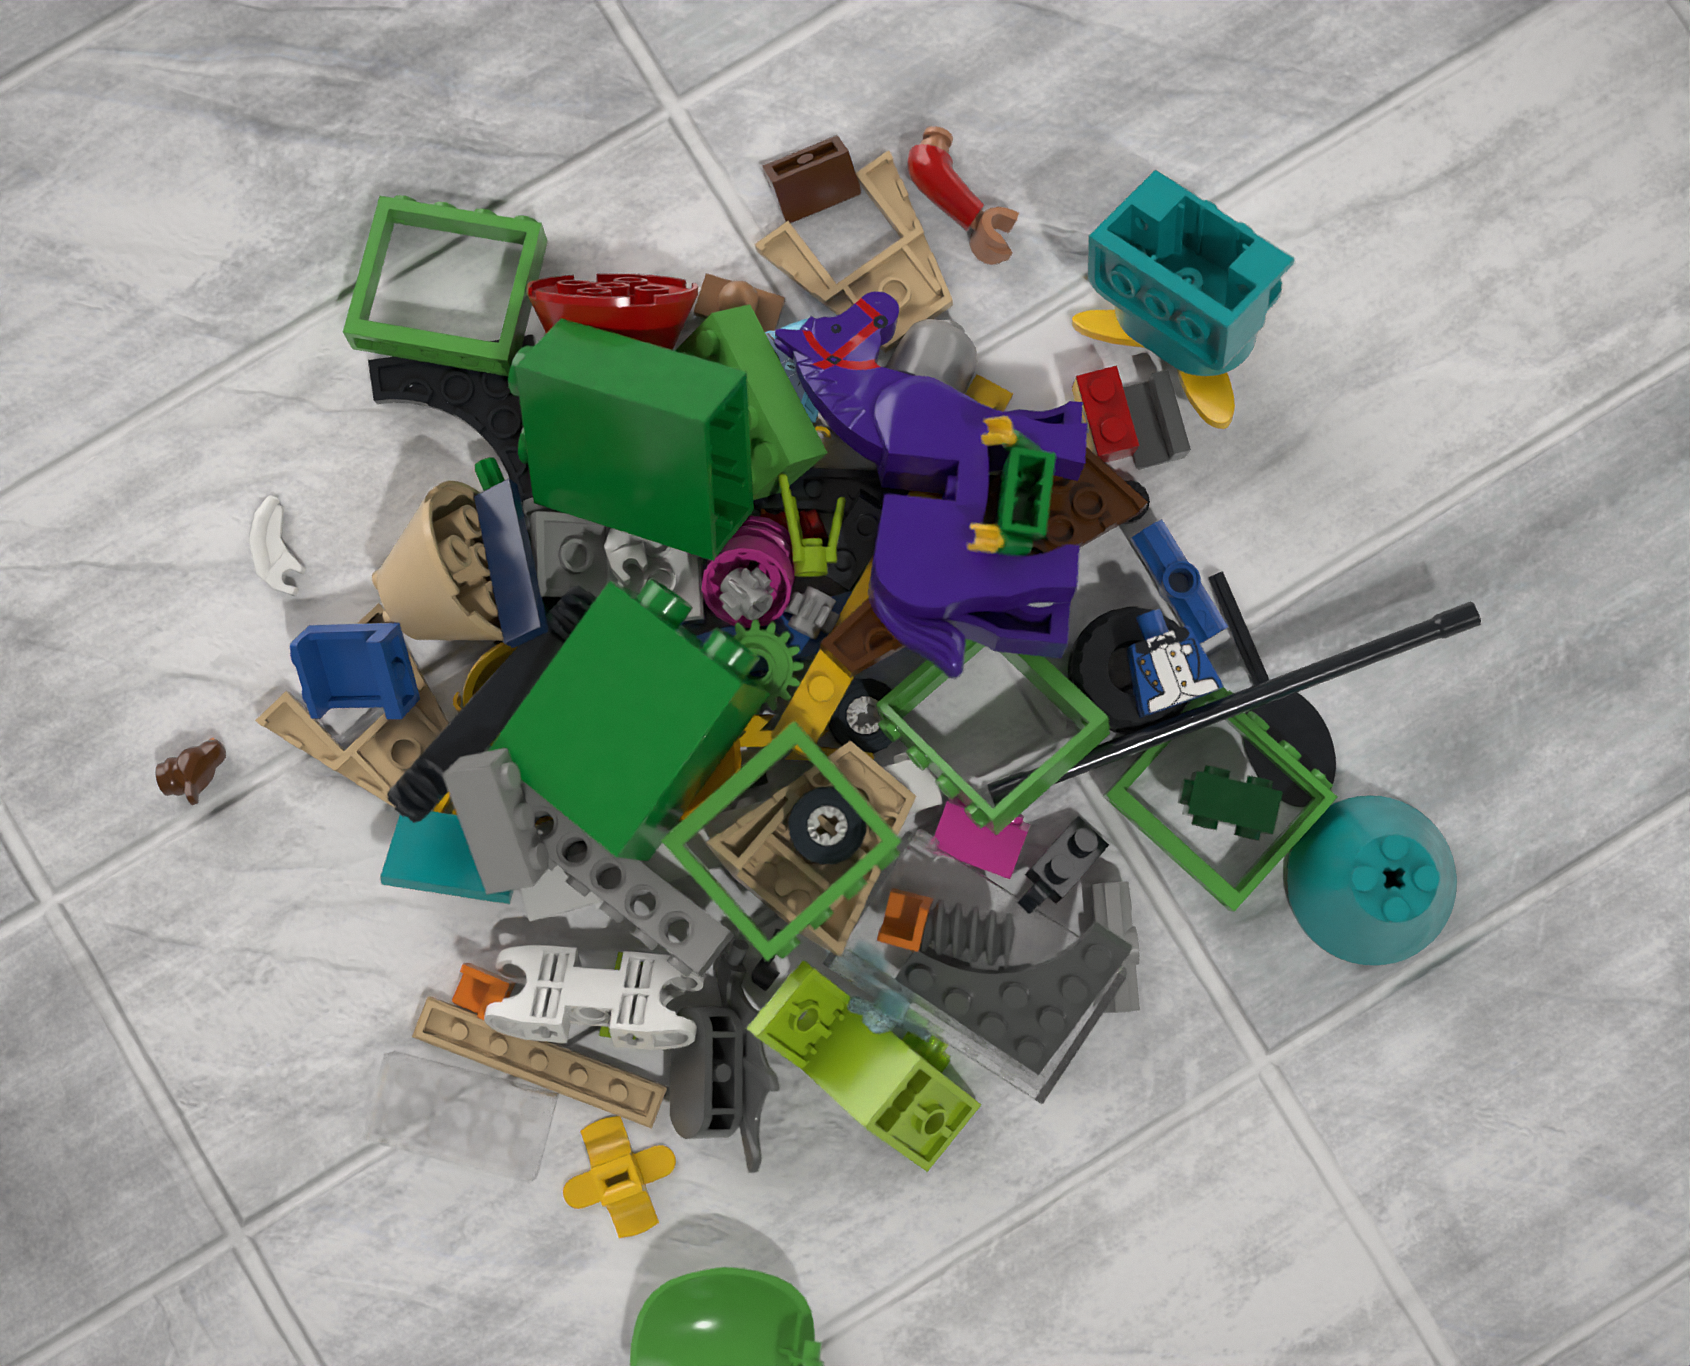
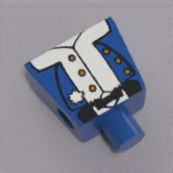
M1156 609L1136 617L1144 641L1131 645L1127 649V658L1139 718L1213 693L1223 687L1221 679L1189 626L1169 632L1161 609Z

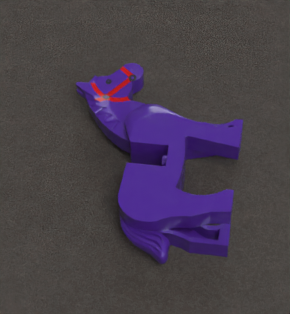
M885 292L867 293L845 312L834 317L816 319L810 316L800 330L776 329L774 345L794 361L797 375L809 399L826 423L847 445L864 458L875 463L882 488L943 494L942 500L885 494L868 586V596L874 613L884 623L890 633L901 644L933 663L951 679L958 678L964 672L966 639L984 645L995 652L1062 658L1068 645L1070 603L1078 586L1080 546L1066 544L1058 549L1039 555L1014 556L970 551L967 544H974L976 539L975 529H971L970 525L982 524L988 494L989 472L1003 470L1009 454L1002 444L986 446L983 443L982 434H989L988 426L983 422V419L1009 417L1013 430H1017L1029 438L1042 451L1056 453L1053 475L1078 481L1085 465L1087 423H1081L1083 402L1069 401L1060 407L1045 411L1019 409L1001 412L975 401L936 378L914 376L877 365L880 346L888 343L893 338L899 315L897 301ZM1032 603H1054L1052 605L1045 607H1034L1029 605Z

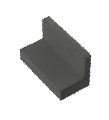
M1164 370L1152 373L1147 382L1124 387V393L1139 443V447L1133 455L1136 468L1140 470L1185 458L1191 448L1169 371Z

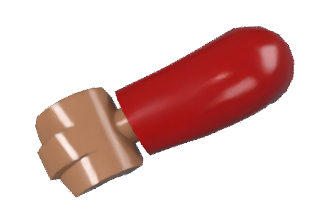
M927 127L921 143L913 146L908 155L907 167L911 180L919 191L966 232L970 228L974 230L970 236V247L977 259L990 265L1008 261L1012 251L1001 234L997 233L994 229L1009 233L1017 221L1019 212L1005 207H993L984 212L982 210L984 203L970 190L952 167L953 160L949 155V147H951L953 142L952 134L941 127Z

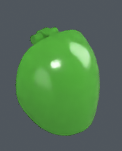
M732 1267L705 1269L685 1274L667 1281L654 1290L644 1302L637 1316L630 1351V1366H824V1361L820 1360L822 1342L815 1341L812 1311L805 1297L792 1284L779 1277L760 1271Z

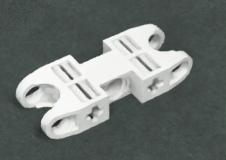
M547 945L511 947L502 950L498 954L496 969L504 976L517 979V983L523 984L525 987L516 996L503 998V1002L489 1004L486 1007L484 1021L489 1027L500 1033L524 1040L567 1043L570 1025L580 1024L609 1027L614 1047L646 1050L685 1047L694 1042L697 1026L687 1018L676 1016V1012L668 1010L666 1005L676 997L686 996V992H695L702 989L705 974L701 977L692 971L686 977L667 962L670 956L665 954L624 951L620 970L582 967L578 950L574 947Z

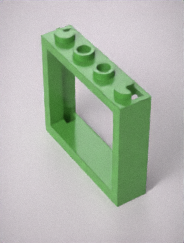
M396 195L394 198L379 196L343 329V334L351 348L359 351L509 376L512 361L517 352L522 348L532 308L527 295V284L539 279L548 243L542 223L523 215L514 218L498 216L490 210L481 208L474 211L457 209L454 205L446 202H435L434 205L421 203L404 195ZM394 223L523 245L499 343L369 321Z
M966 639L964 664L985 646ZM1000 652L1077 725L1081 731L992 808L902 719L949 678L933 663L926 660L876 704L881 720L878 726L892 742L899 739L908 748L906 751L907 756L920 770L923 771L928 768L937 777L935 779L936 785L949 799L952 800L954 797H957L966 806L964 812L980 829L986 826L995 835L1000 833L1110 735L1108 716L1045 657Z
M1222 687L1218 691L1188 701L1179 714L1233 693ZM1252 711L1247 715L1242 713L1225 721L1306 792L1312 800L1233 887L1126 791L1172 740L1144 750L1103 795L1112 806L1228 911L1233 912L1236 911L1338 798L1330 790L1333 785L1325 778L1326 776L1315 768L1311 772L1298 762L1302 757L1301 754L1285 740H1281L1278 744L1266 733L1270 728L1268 724Z
M793 721L660 841L768 961L775 954L781 960L784 959L801 943L796 935L809 924L816 930L835 913L829 906L841 895L847 900L856 895L867 884L863 876L875 865L882 871L901 854L896 846L902 842V839L798 722ZM798 745L882 841L777 935L769 940L685 844L792 748Z

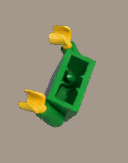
M1009 417L983 419L989 431V434H982L983 443L986 446L1002 444L1009 454L1000 476L994 526L971 524L970 528L975 529L976 539L974 544H967V547L970 551L1027 556L1031 552L1033 541H1038L1046 536L1056 453L1042 451L1029 438L1019 431L1013 430Z

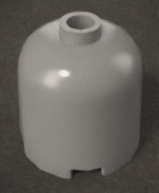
M925 319L914 323L909 328L885 368L914 376L933 377L965 393L977 367V351L975 345L968 335L965 334V330L960 324L947 319L943 321Z

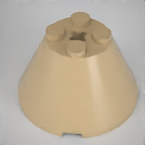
M445 481L433 487L426 495L380 569L372 573V582L378 590L381 602L385 608L383 611L384 622L400 623L402 632L415 640L504 641L474 496L480 494L479 491L458 481Z

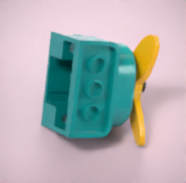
M1155 169L1088 236L1089 282L1100 296L1115 306V310H1088L1077 313L1072 317V326L1080 334L1092 339L1111 344L1146 348L1175 367L1180 384L1199 416L1208 425L1218 429H1225L1232 422L1235 410L1233 389L1227 372L1241 365L1251 354L1255 346L1257 333L1265 324L1266 313L1281 296V277L1294 265L1295 258L1257 235L1247 224L1237 222L1221 212L1211 201L1199 198Z

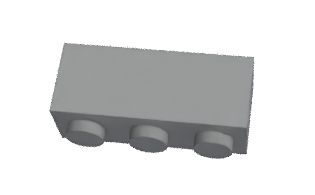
M504 748L460 757L443 774L486 893L491 894L534 886L550 867L549 854L546 846L540 841L534 824V811L531 805L526 802L520 785L519 769L512 762L508 749Z

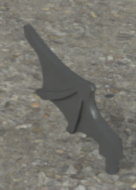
M734 939L728 954H723L721 957L716 979L722 1006L733 1009L743 1027L742 1120L739 1127L748 1172L756 1173L762 1161L759 1139L762 1108L770 1091H779L780 1086L776 1073L770 1068L767 1061L763 1042L747 1029L760 1010H756L749 1003L742 988V982L747 972L742 962L749 945L742 939Z

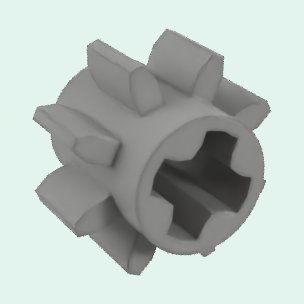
M758 567L751 573L746 568L733 570L725 577L721 584V592L723 594L719 598L724 603L722 608L734 620H738L742 615L749 620L760 618L769 610L773 602V597L770 594L774 589L769 585L771 580Z
M809 586L803 595L793 592L790 602L784 610L792 614L787 625L815 640L820 631L830 634L840 615L831 611L836 601L823 592Z

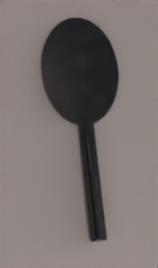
M1222 571L1208 577L1253 685L1255 686L1270 680L1224 572ZM1294 693L1250 710L1268 724L1270 728L1266 733L1278 744L1281 740H1285L1292 745L1302 756L1298 762L1310 772L1314 768L1319 770L1333 785L1336 773V756L1333 741L1321 715L1306 698L1299 693ZM1243 737L1247 757L1257 777L1273 781L1272 789L1283 791L1281 801L1296 807H1305L1312 798Z

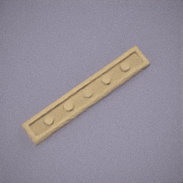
M431 996L427 997L412 1035L413 1038L652 1129L668 1086L552 1042L524 1040L500 1033L489 1027L484 1020L477 1018L478 1014Z

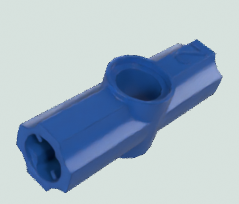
M1162 519L1130 538L1136 551L1156 581L1159 595L1170 604L1182 626H1189L1200 644L1228 628V625L1202 585L1199 571L1193 564L1188 562ZM1180 573L1184 575L1189 583L1188 591L1185 593L1174 591L1169 585L1170 574Z

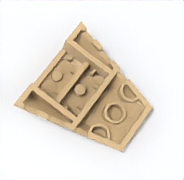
M849 741L828 757L898 835L916 799V795L853 742ZM816 766L806 771L794 782L779 790L771 798L705 843L739 883L788 924L882 841L867 824V832L862 846L856 853L843 862L829 865H820L807 860L795 849L789 836L788 822L794 804L808 791L817 787L833 786ZM823 813L817 817L820 821V825L816 828L818 834L828 833L831 837L838 834L835 826L840 821L837 816L834 815L828 818ZM875 865L863 876L867 884L850 900L841 895L829 906L835 912L816 930L809 924L800 934L840 957L881 870Z

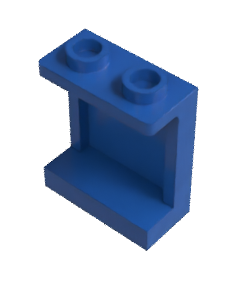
M400 623L309 625L290 643L291 661L296 667L302 687V698L307 704L311 719H321L332 708L377 707L384 708L386 719H403L420 700Z

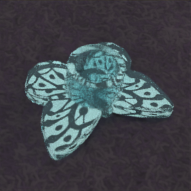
M881 987L874 1003L857 996L850 997L847 1009L850 1012L863 1015L862 1021L873 1033L881 1034L892 1030L894 1027H900L916 1034L926 1043H929L932 1036L929 1031L906 1017L912 1001L896 991Z

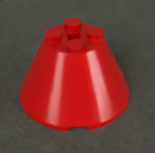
M598 273L596 274V282L574 280V275H562L529 282L527 284V295L545 333L563 318L673 350L698 296V284L692 283V288L688 289L686 288V279L647 274Z

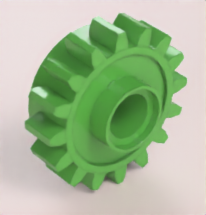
M759 619L753 620L751 628L748 629L739 621L735 624L737 634L733 636L728 632L726 633L738 640L754 654L760 655L767 660L769 670L764 675L752 676L748 673L747 676L770 693L764 703H767L770 709L774 711L777 709V697L780 696L787 701L792 698L790 691L787 689L788 685L800 686L801 680L793 675V671L803 669L804 662L793 660V656L801 648L799 645L789 646L787 641L791 632L787 630L780 635L775 632L776 622L774 621L770 622L767 629L760 627Z

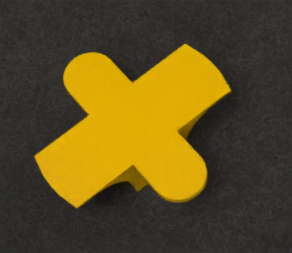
M620 1116L600 1119L582 1129L580 1132L588 1152L591 1168L589 1169L590 1171L572 1177L566 1182L563 1189V1197L566 1203L572 1208L582 1209L601 1202L602 1206L607 1208L619 1238L641 1234L657 1225L659 1220L646 1184L671 1174L676 1165L674 1152L667 1146L656 1145L634 1154Z

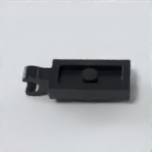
M1078 816L1025 873V876L1034 884L1017 903L1029 915L1047 897L1057 904L1107 849L1109 844Z

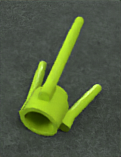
M780 474L781 494L792 544L794 576L817 577L827 575V563H837V543L846 499L840 497L837 500L827 547H823L822 539H803L796 499L791 495L787 475Z

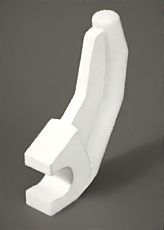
M268 496L254 513L249 535L255 571L260 578L277 591L297 597L299 589L287 585L286 576L293 571L304 575L306 568L289 552L282 540L284 509L279 505L280 500L274 496Z
M610 528L604 544V550L612 573L625 587L631 583L630 576L623 570L626 565L636 564L642 573L648 570L644 539Z

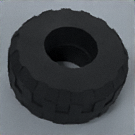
M1129 606L1113 609L1098 616L1081 631L1070 652L1068 680L1108 716L1109 729L1114 733L1128 734L1178 715L1187 704V702L1139 718L1135 696L1119 690L1114 686L1109 677L1108 662L1111 654L1119 648L1130 647L1144 641L1136 617L1153 611V609ZM1163 615L1169 632L1181 628L1175 621Z

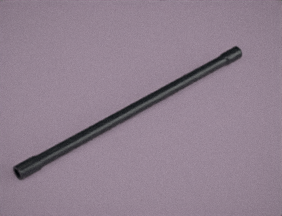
M1472 601L1438 613L1429 620L1099 744L1055 784L1434 640L1445 639L1480 626L1479 612ZM1038 768L1027 772H1019L987 784L994 806L1000 803Z

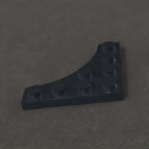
M533 334L524 336L522 348L524 346L534 347L536 345ZM493 340L489 342L499 343V340ZM394 356L368 360L373 400L376 404H416L437 409L456 417L480 434L497 453L507 471L509 479L518 485L521 504L523 505L524 500L533 498L529 465L523 464L518 455L519 438L524 428L520 398L512 395L510 392L509 376Z

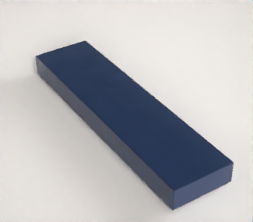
M507 479L474 496L504 644L515 648L548 632L549 629L518 485L512 480Z

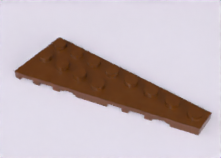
M1086 447L1085 465L1078 481L1053 475L1046 536L1038 541H1033L1031 552L1027 556L1047 553L1066 544L1082 547L1139 515L1145 509L1148 502ZM1002 472L988 484L983 525L994 526L999 482ZM868 597L820 643L819 649L852 678L903 649L905 646L890 633L884 623L876 616Z

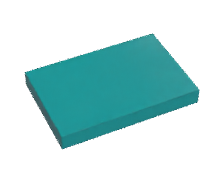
M431 811L422 821L413 823L406 816L399 815L380 875L381 885L510 904L514 890L491 894L486 893L458 815Z

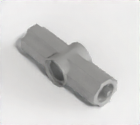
M1129 881L1091 884L1094 922H1098L1133 945L1128 957L1100 993L1102 1013L1140 1010L1136 965L1139 964V942L1136 927L1132 926Z

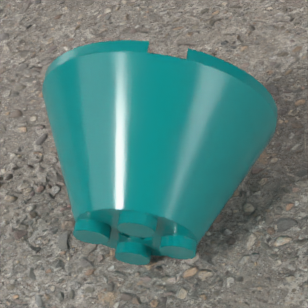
M1357 796L1330 805L1292 847L1287 862V896L1298 924L1317 946L1330 955L1350 963L1372 966L1387 965L1416 955L1432 943L1441 933L1452 913L1457 892L1456 867L1452 852L1444 836L1436 825L1422 812L1402 801L1389 797Z

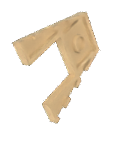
M889 150L858 171L856 175L860 186L901 239L836 284L789 221L755 244L756 251L836 315L845 312L867 293L885 292L892 296L899 305V315L893 338L888 343L880 346V349L885 353L900 343L905 333L914 323L925 319H935L953 306V299L934 254L930 250L924 236V230L914 212L902 178L898 174Z
M378 603L357 624L385 623L383 619L385 608ZM408 648L407 651L420 700L403 719H386L384 713L346 750L316 719H311L309 712L287 691L255 720L261 726L274 732L290 744L313 756L391 806L393 805L387 800L388 791L449 724Z

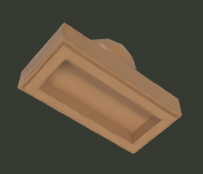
M706 273L693 312L694 316L706 319L714 312L751 305L764 332L775 331L785 304V297L754 288L745 281H730Z

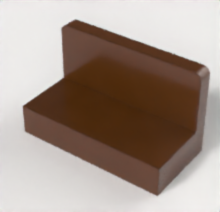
M838 135L762 166L765 177L776 195L785 222L789 221L790 224L854 198L862 192L850 153Z

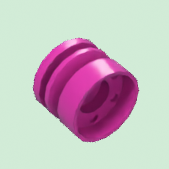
M748 516L714 561L708 559L703 573L702 592L707 606L718 618L733 626L740 621L745 628H751L753 620L747 619L744 615L738 620H734L722 608L724 603L719 598L723 594L721 592L723 580L730 572L737 568H746L751 573L758 567L771 580L769 585L774 589L770 594L773 597V602L769 610L758 618L760 626L770 624L771 621L776 620L783 614L790 602L795 582L790 534L784 526L770 518Z

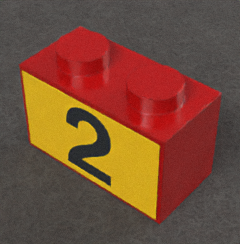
M1117 365L1077 375L1071 388L1074 400L1076 402H1083L1081 423H1087V447L1104 463L1133 456L1139 447Z

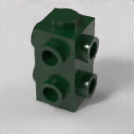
M1205 765L1203 772H1192L1190 779H1183L1178 803L1184 805L1183 815L1193 817L1191 825L1217 831L1218 823L1235 827V836L1256 841L1260 840L1261 834L1270 835L1274 833L1283 791L1272 789L1273 781L1255 776H1247L1246 782L1229 779L1231 771Z

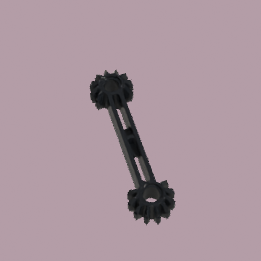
M579 585L571 587L546 614L549 631L519 645L388 791L387 800L400 815L406 816L413 823L422 821L449 792L443 774L460 757L483 753L502 732L597 599L589 590L586 591Z

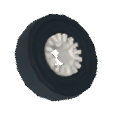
M872 678L853 680L828 723L834 738L842 746L851 741L863 752L876 753L887 748L892 741L878 726L881 720L876 704L892 689L886 683ZM868 705L874 708L873 716L877 719V722L874 725L866 723L864 727H859L856 724L858 716L854 714L855 709L858 707L864 710Z
M834 786L817 787L804 793L794 804L788 819L789 836L795 849L807 860L820 865L838 864L851 858L862 846L867 832V824ZM824 813L828 818L834 815L838 817L840 822L835 826L838 832L836 836L831 837L828 833L822 835L817 833L816 828L820 825V821L817 818L819 815Z

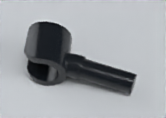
M776 928L772 938L775 935H777L781 930ZM776 954L768 961L762 957L751 974L752 981L764 991L769 989L780 974V972L770 966Z

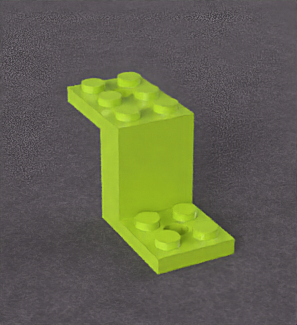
M803 959L770 1001L759 1011L747 1029L763 1043L803 1070L865 1129L928 1172L981 1107V1104L932 1066L891 1029L889 1030L887 1027L886 1030L874 1032L872 1029L885 1025L879 1019H869L864 1014L869 1013V1011L856 1012L859 1008L854 1012L851 1011L854 1007H863V1009L865 1007ZM807 1010L804 1017L798 1020L801 1014ZM879 1022L880 1025L870 1027L867 1023Z

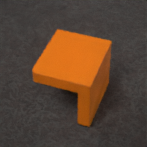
M892 888L883 924L878 931L876 940L918 952L923 942L925 926L934 898Z
M463 963L459 971L463 975L452 998V1002L477 1013V1018L484 1020L486 1007L491 1003L503 1002V998H509L516 982L474 964Z

